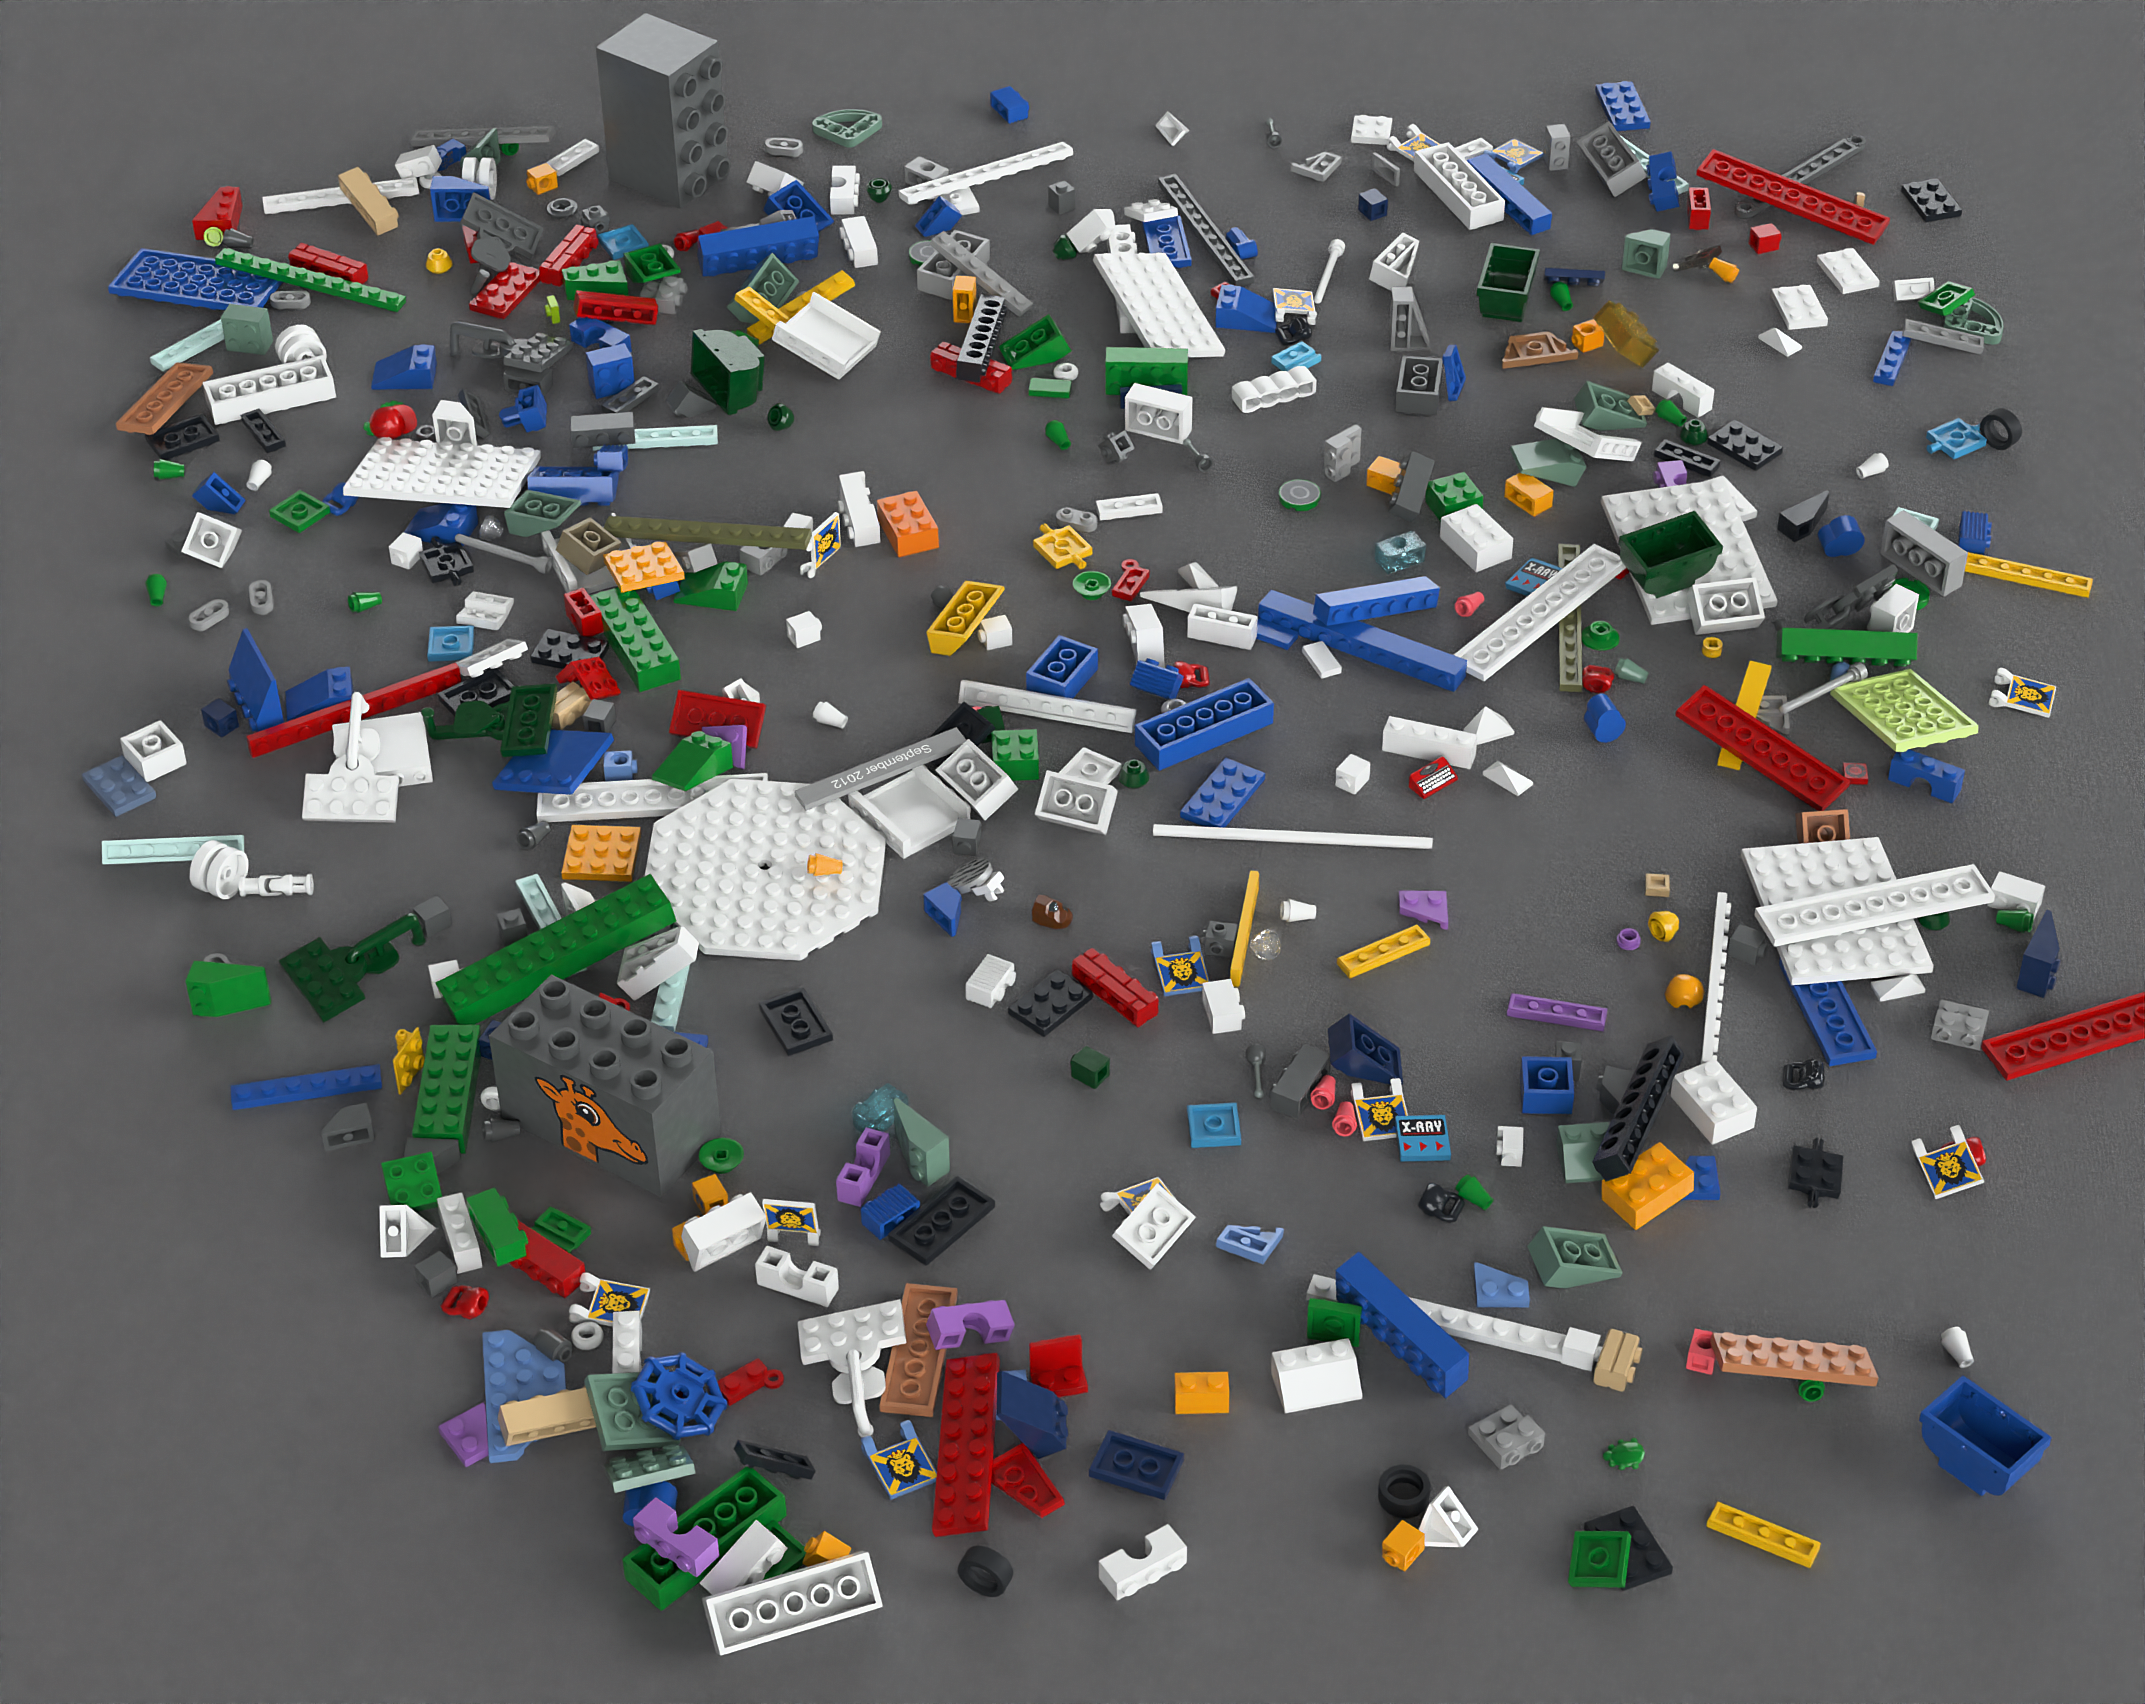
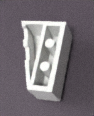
M1402 233L1373 261L1369 280L1390 291L1391 287H1406L1416 257L1419 240Z
M864 471L839 475L841 501H837L839 513L842 514L844 526H848L847 533L849 539H853L855 547L880 543V526L874 505L870 503L867 496L870 495L869 487L865 488Z
M1152 604L1126 606V614L1122 615L1123 627L1126 628L1127 635L1130 638L1136 663L1138 660L1146 662V659L1149 658L1159 662V667L1165 668L1163 627Z
M681 925L625 948L617 985L634 1001L694 962L699 942Z

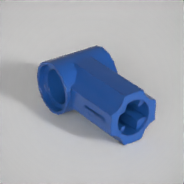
M1234 227L1226 233V240L1241 260L1258 255L1256 242L1253 239L1249 240L1242 230Z

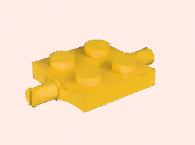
M1046 523L1040 526L1039 530L1044 535L1033 540V547L1056 569L1070 563H1074L1079 569L1086 567V562L1082 558L1092 555V547L1070 525L1055 530L1049 528Z

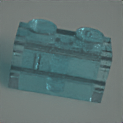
M889 1083L880 1089L873 1090L867 1100L855 1105L852 1111L854 1127L862 1133L866 1127L881 1132L886 1131L894 1124L893 1100L898 1098L909 1106L907 1095L900 1090L897 1091Z

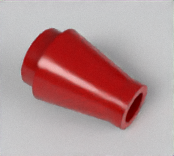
M695 229L678 233L674 238L676 249L688 251L698 242L699 230Z

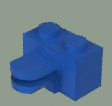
M535 385L519 390L518 397L515 398V406L500 411L499 417L504 427L508 428L522 423L526 432L539 431L546 427L547 403L539 386Z

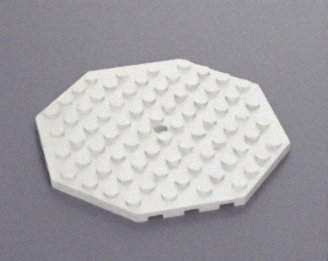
M731 778L654 823L645 876L648 874L653 876L671 903L677 920L674 923L678 927L682 925L699 942V949L704 954L801 961L813 949L824 947L834 941L836 935L841 932L847 933L860 925V921L868 916L871 918L878 914L886 839L839 798L805 811L795 797V790L810 784ZM818 853L842 860L841 874L821 876L808 874L807 863L809 855ZM765 864H767V866L770 868L767 870H763L760 867L765 866Z

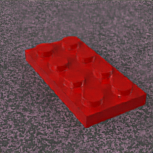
M509 262L507 269L499 272L469 303V309L504 320L540 282L539 270Z
M678 690L669 734L688 737L693 732L702 731V727L744 725L747 727L746 747L757 749L766 705L764 703Z

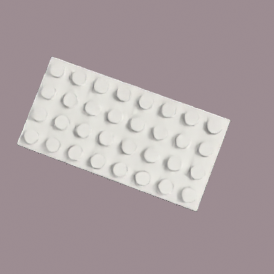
M1104 253L1094 255L1093 262L1145 348H1188V357L1224 356L1225 348L1166 253Z

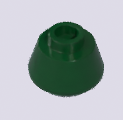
M874 178L866 185L869 197L877 203L887 200L892 190L891 183L884 178Z
M1060 235L1053 244L1054 249L1052 251L1057 259L1069 260L1076 258L1077 249L1067 235Z
M783 403L775 404L768 412V424L774 431L788 429L794 422L792 410Z
M1698 419L1686 422L1680 431L1681 440L1690 446L1703 444L1708 439L1705 424Z
M1136 759L1125 762L1118 775L1120 783L1130 789L1143 787L1147 784L1150 777L1144 763Z
M1948 911L1917 918L1924 928L1932 931L1941 930L1950 923Z

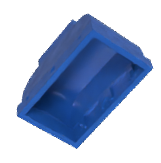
M1961 1376L1921 1412L1919 1421L1923 1423L1922 1437L1928 1448L1939 1457L1938 1465L1980 1496H1983L1986 1492L1997 1496L2003 1495L2041 1460L2043 1452L2050 1446L2052 1438L1965 1376Z

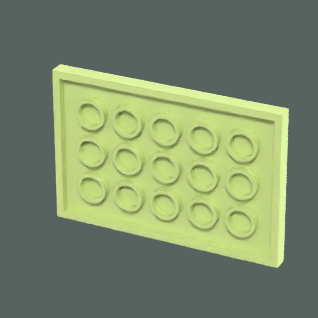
M1912 669L1866 678L1859 682H1848L1830 691L1831 696L1895 752H1905L1907 749L1926 747L1929 744L1938 742L1944 743L1951 739L1966 738L1969 735L1978 733V725Z

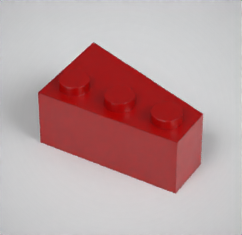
M220 187L195 216L192 223L196 240H204V232L210 227L219 228L223 235L226 229L230 230L233 228L237 230L243 207L239 187Z

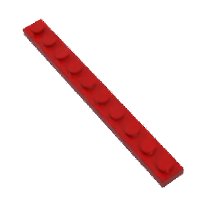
M455 662L362 695L369 705V710L366 713H362L361 720L444 691L461 683L459 666ZM351 699L246 736L250 755L252 758L331 731L334 724L348 723L350 721Z

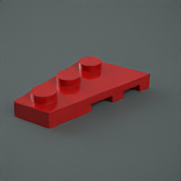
M1024 1443L993 1459L991 1484L1039 1517L1043 1518L1065 1505L1063 1497Z

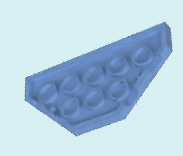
M510 1330L482 1333L489 1461L490 1463L514 1461L524 1454V1449L531 1442L536 1443L538 1440L506 1446L497 1419L500 1405H504L512 1400L519 1402L529 1400L536 1395L548 1396L565 1390L564 1363L557 1359L552 1361L537 1350L536 1346Z

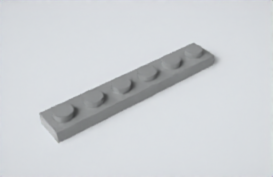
M945 231L931 240L930 245L966 275L976 277V283L994 296L1005 297L1004 304L1018 317L1031 309L1033 303Z

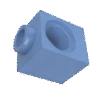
M609 751L604 753L605 781L633 780V773H638L637 760H633L632 751Z

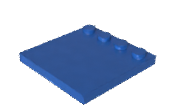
M551 730L547 754L513 756L492 782L495 790L572 795L613 743L612 733Z

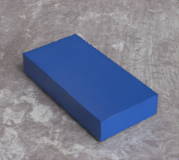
M1262 618L1257 620L1256 639L1288 650L1298 638V632Z

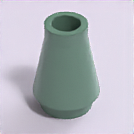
M1620 658L1614 674L1619 679L1644 684L1649 672L1628 658L1626 660Z

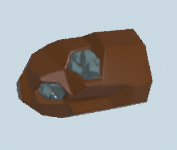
M1038 895L1032 909V921L1052 929H1064L1071 924L1073 914L1069 908L1063 906V903L1049 898L1047 895Z

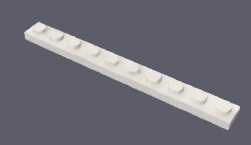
M1064 142L1053 144L898 190L899 198L908 204H916L924 199H933L937 195L950 194L951 191L966 189L974 184H983L984 181L1000 179L1004 175H1013L1021 170H1030L1038 165H1047L1051 161L1064 160L1066 157L1073 155V148Z
M1718 892L1715 908L1701 1064L1713 1059L1717 1061V1055H1713V1052L1718 1051L1719 1038L1714 1037V1035H1719L1720 1020H1716V1017H1721L1722 1003H1717V1001H1722L1724 986H1719V983H1724L1725 969H1721V967H1725L1727 953L1722 952V950H1727L1728 936H1724V933L1728 934L1730 921L1725 919V917H1730L1731 903H1727V893Z
M1314 1274L1307 1291L1306 1300L1315 1298L1338 1302L1336 1299V1279ZM1409 1297L1449 1335L1561 1362L1563 1344L1567 1335Z

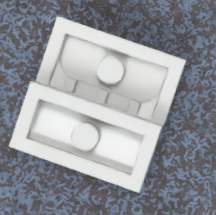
M473 591L465 599V608L456 615V623L498 630L506 620L513 606L514 598Z

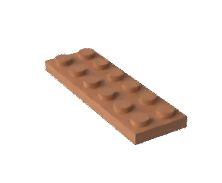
M176 362L116 422L117 430L127 431L128 433H145L146 435L156 433L202 386L203 382L207 381L213 374L212 366Z
M906 1283L902 1299V1309L907 1343L892 1346L885 1378L886 1389L880 1401V1412L933 1417L947 1348L935 1350L926 1323L932 1308L956 1306L957 1288Z
M1713 1332L1710 1340L1721 1372L1875 1387L1879 1378L1867 1349L1859 1345L1845 1346L1831 1342L1795 1341L1780 1337L1764 1338L1757 1335H1734L1729 1332Z

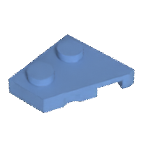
M1227 1225L1217 1238L1216 1247L1251 1261L1264 1264L1283 1238L1284 1229L1276 1227L1275 1232H1260V1227Z
M1474 1262L1473 1270L1477 1307H1529L1530 1299L1527 1280Z

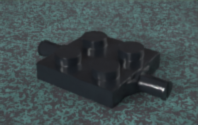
M433 537L431 543L434 547L419 552L420 560L432 583L451 579L454 586H457V584L459 586L462 583L459 576L474 572L473 565L462 544L459 542L442 544L439 537Z
M1819 1138L1813 1140V1149L1793 1145L1791 1151L1788 1189L1807 1194V1205L1810 1208L1812 1203L1813 1208L1818 1207L1819 1197L1839 1199L1841 1193L1844 1155L1823 1151L1824 1141L1821 1138L1819 1143Z

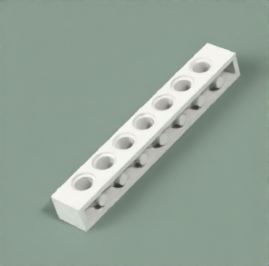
M1130 224L1115 225V229L1110 232L1111 236L1107 238L1108 253L1137 254L1135 232H1131ZM1115 298L1120 333H1136Z

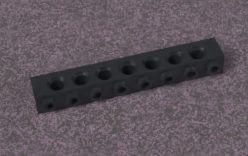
M988 294L980 295L957 360L955 379L980 383L982 376H986L987 367H989L990 359L1001 331V325H1003L1004 317H1006L1007 305L1004 304L1005 297Z
M1672 1035L1647 1044L1592 1161L1596 1171L1601 1174L1605 1182L1631 1174L1685 1055Z

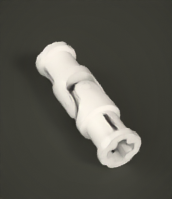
M292 874L283 877L279 875H261L259 878L240 876L239 880L241 897H245L246 894L278 896L282 894L281 892L287 896H292L293 893L312 895L314 889L312 874L300 877H293ZM268 882H269V888L271 889V892H272V893H270L269 890H268Z

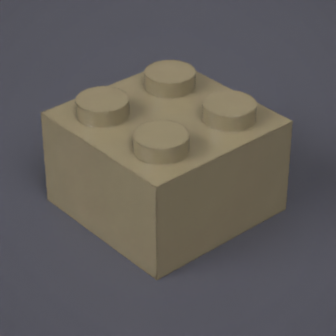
M590 517L563 530L556 551L581 572L589 575L605 567L603 554L619 550L622 542Z

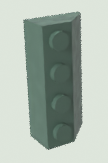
M771 253L756 265L737 292L751 287L779 309L799 283V280ZM734 295L727 305L731 313L741 322L755 324L760 321L736 302Z

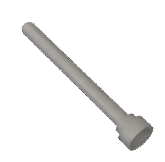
M462 534L455 536L456 542L533 565L538 572L548 574L552 566V558L544 555L536 558Z
M1861 662L1851 665L1847 673L1780 706V713L1786 714L1849 681L1859 682L1867 678L1868 672L1865 665Z

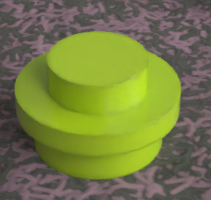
M210 227L204 232V240L209 246L216 247L223 242L224 235L219 228Z

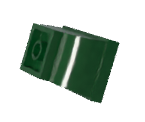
M1496 243L1490 244L1476 295L1479 296L1480 313L1483 314L1482 317L1517 322L1523 321L1529 300V292L1539 261L1540 249Z
M693 330L690 374L727 415L737 414V410L754 404L757 400L758 391H762L765 356L746 335L738 337L725 330Z
M1696 511L1619 536L1618 545L1621 547L1620 559L1642 589L1647 594H1653L1656 598L1695 585L1696 579L1704 576L1713 568L1718 555L1722 554L1723 545Z

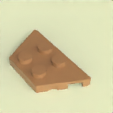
M1549 331L1510 336L1505 356L1502 360V369L1578 359V351L1576 349L1571 351L1566 348V343L1556 338Z

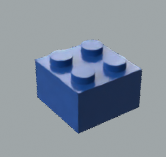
M625 343L586 352L589 386L596 399L616 395L635 382L632 356Z
M1522 1056L1520 1069L1522 1113L1572 1114L1574 1102L1572 1057Z

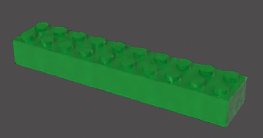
M648 874L447 976L435 984L456 1024L475 1025L528 998L550 975L563 980L677 920L670 901L653 876Z

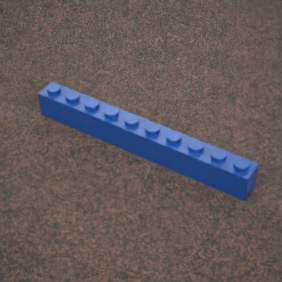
M1270 590L1259 603L1258 619L1262 618L1295 630L1301 637L1315 642L1323 641L1326 646L1455 692L1466 678L1467 660L1360 621L1326 626L1313 614V604L1274 590Z

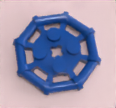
M679 1352L677 1355L656 1358L650 1356L644 1361L645 1365L637 1379L631 1383V1392L635 1394L643 1415L641 1419L645 1423L649 1422L672 1436L673 1440L679 1441L683 1437L702 1434L709 1436L712 1434L721 1413L727 1409V1400L723 1398L715 1377L716 1372L688 1358L686 1353ZM675 1366L676 1370L669 1372L664 1367ZM652 1373L658 1377L655 1384L648 1382ZM704 1384H707L711 1395H708L707 1391L704 1393ZM678 1391L683 1392V1398L685 1399L677 1397L675 1393H678ZM646 1393L652 1394L653 1396L652 1408L650 1406ZM705 1405L712 1408L708 1417L702 1412ZM661 1412L666 1416L672 1418L673 1420H675L674 1424L662 1418L658 1414ZM695 1419L697 1422L696 1425L683 1426L684 1423Z

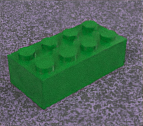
M1106 347V395H1120V387H1132L1136 383L1145 386L1181 384L1182 395L1187 396L1188 348Z

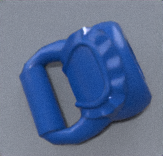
M345 482L338 483L332 492L322 500L323 503L329 505L330 513L336 516L345 513L350 506L353 507L359 498L358 496H344L343 487L346 484ZM330 500H333L334 502L341 504L343 507L338 508L328 502Z

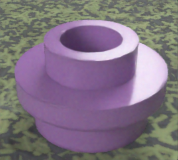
M1625 928L1618 934L1616 942L1622 949L1634 950L1640 946L1641 938L1636 930Z

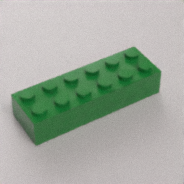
M616 587L590 595L602 614L604 630L602 633L607 641H609V644L639 692L681 680L679 658L635 590L621 593L620 589Z
M1781 628L1777 631L1776 658H1782V662H1795L1798 659H1804V663H1818L1821 660H1827V664L1849 661V665L1857 662L1866 663L1868 661L1871 662L1872 666H1885L1888 662H1893L1895 667H1907V665H1911V662L1917 660L1918 633Z
M430 1025L412 1131L413 1138L457 1139L459 1141L460 1153L466 1154L481 1060L479 1038L481 1037L480 1025Z
M746 1466L677 1518L678 1529L673 1532L674 1534H686L698 1525L718 1539L719 1557L698 1577H695L688 1571H682L675 1562L668 1557L663 1558L653 1547L646 1543L641 1544L622 1559L625 1579L660 1611L664 1610L702 1581L755 1520L765 1527L773 1520L778 1523L787 1516L785 1495L755 1469Z

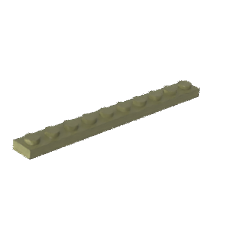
M608 516L603 527L614 537L802 550L807 549L812 537V532L809 528Z
M1558 544V567L1564 568L1580 555V545ZM1581 604L1559 621V691L1582 692Z

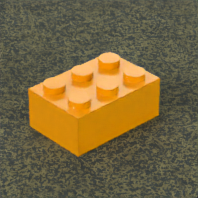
M1658 1142L1638 1156L1631 1174L1606 1182L1604 1179L1602 1180V1200L1635 1230L1694 1191V1172L1661 1142Z

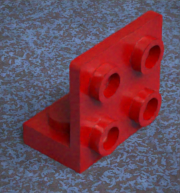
M600 657L571 661L555 676L560 684L577 682L579 680L590 700L609 698L621 694L617 682L612 678Z
M1067 1335L1029 1343V1378L1031 1383L1053 1391L1058 1398L1087 1393L1088 1384L1082 1366L1081 1335Z

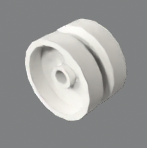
M466 157L463 162L462 179L488 186L490 200L493 201L497 188V171L494 158L483 157L479 163L476 157Z
M306 325L288 327L281 332L275 343L276 354L282 364L324 355L325 360L327 358L326 349L318 335L312 328Z
M216 840L206 842L196 852L191 863L190 881L192 886L221 899L233 897L239 891L240 876H247V855L241 850L228 847Z

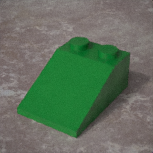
M661 243L623 253L626 274L633 283H645L681 273V269Z
M1050 314L998 346L1007 364L1012 367V370L1052 363L1065 357L1072 351Z
M725 561L697 572H686L679 586L680 592H677L674 597V603L737 611L748 585L746 564Z
M702 731L693 732L690 736L681 740L652 775V780L687 791L733 768L731 743L722 740L720 737L707 735Z
M194 960L185 980L193 1015L220 1017L271 1004L265 967Z

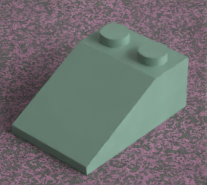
M1586 381L1574 398L1578 412L1584 413L1581 420L1582 425L1588 429L1605 431L1642 428L1647 425L1645 416L1638 415L1628 403L1631 395Z
M1557 438L1510 447L1513 458L1522 474L1576 487L1586 469L1579 450Z
M527 490L504 512L509 533L521 537H529L556 528L581 505V501Z
M895 1098L893 1106L896 1138L912 1177L929 1187L950 1171L949 1137L900 1099Z
M1543 1226L1527 1246L1544 1286L1566 1289L1618 1278L1623 1274L1605 1234Z

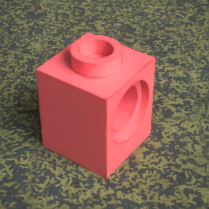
M1695 1328L1688 1352L1686 1369L1712 1375L1717 1359L1710 1342L1713 1332Z

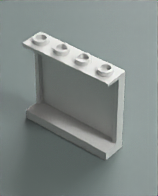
M813 292L809 304L788 322L783 323L779 321L776 324L772 340L839 380L876 347L881 331Z
M1542 407L1536 415L1534 427L1594 458L1633 462L1642 443L1636 439L1597 435L1579 425L1584 415L1583 412Z
M549 530L541 532L543 550L547 557L552 558V566L567 593L584 587L587 593L590 594L617 586L607 566L589 575L584 574L556 551L560 538L554 540ZM616 537L622 542L619 551L636 546L635 544L632 545L631 538Z
M421 712L361 721L360 728L374 729L380 736L379 754L371 761L376 775L397 776L399 778L398 787L433 782L426 729ZM349 722L332 725L334 737L338 730L349 728Z
M924 764L913 768L912 771L864 796L858 791L848 794L849 808L886 839V844L903 859L953 833L958 818L970 819V805L957 796L953 789H949L939 777L933 775Z

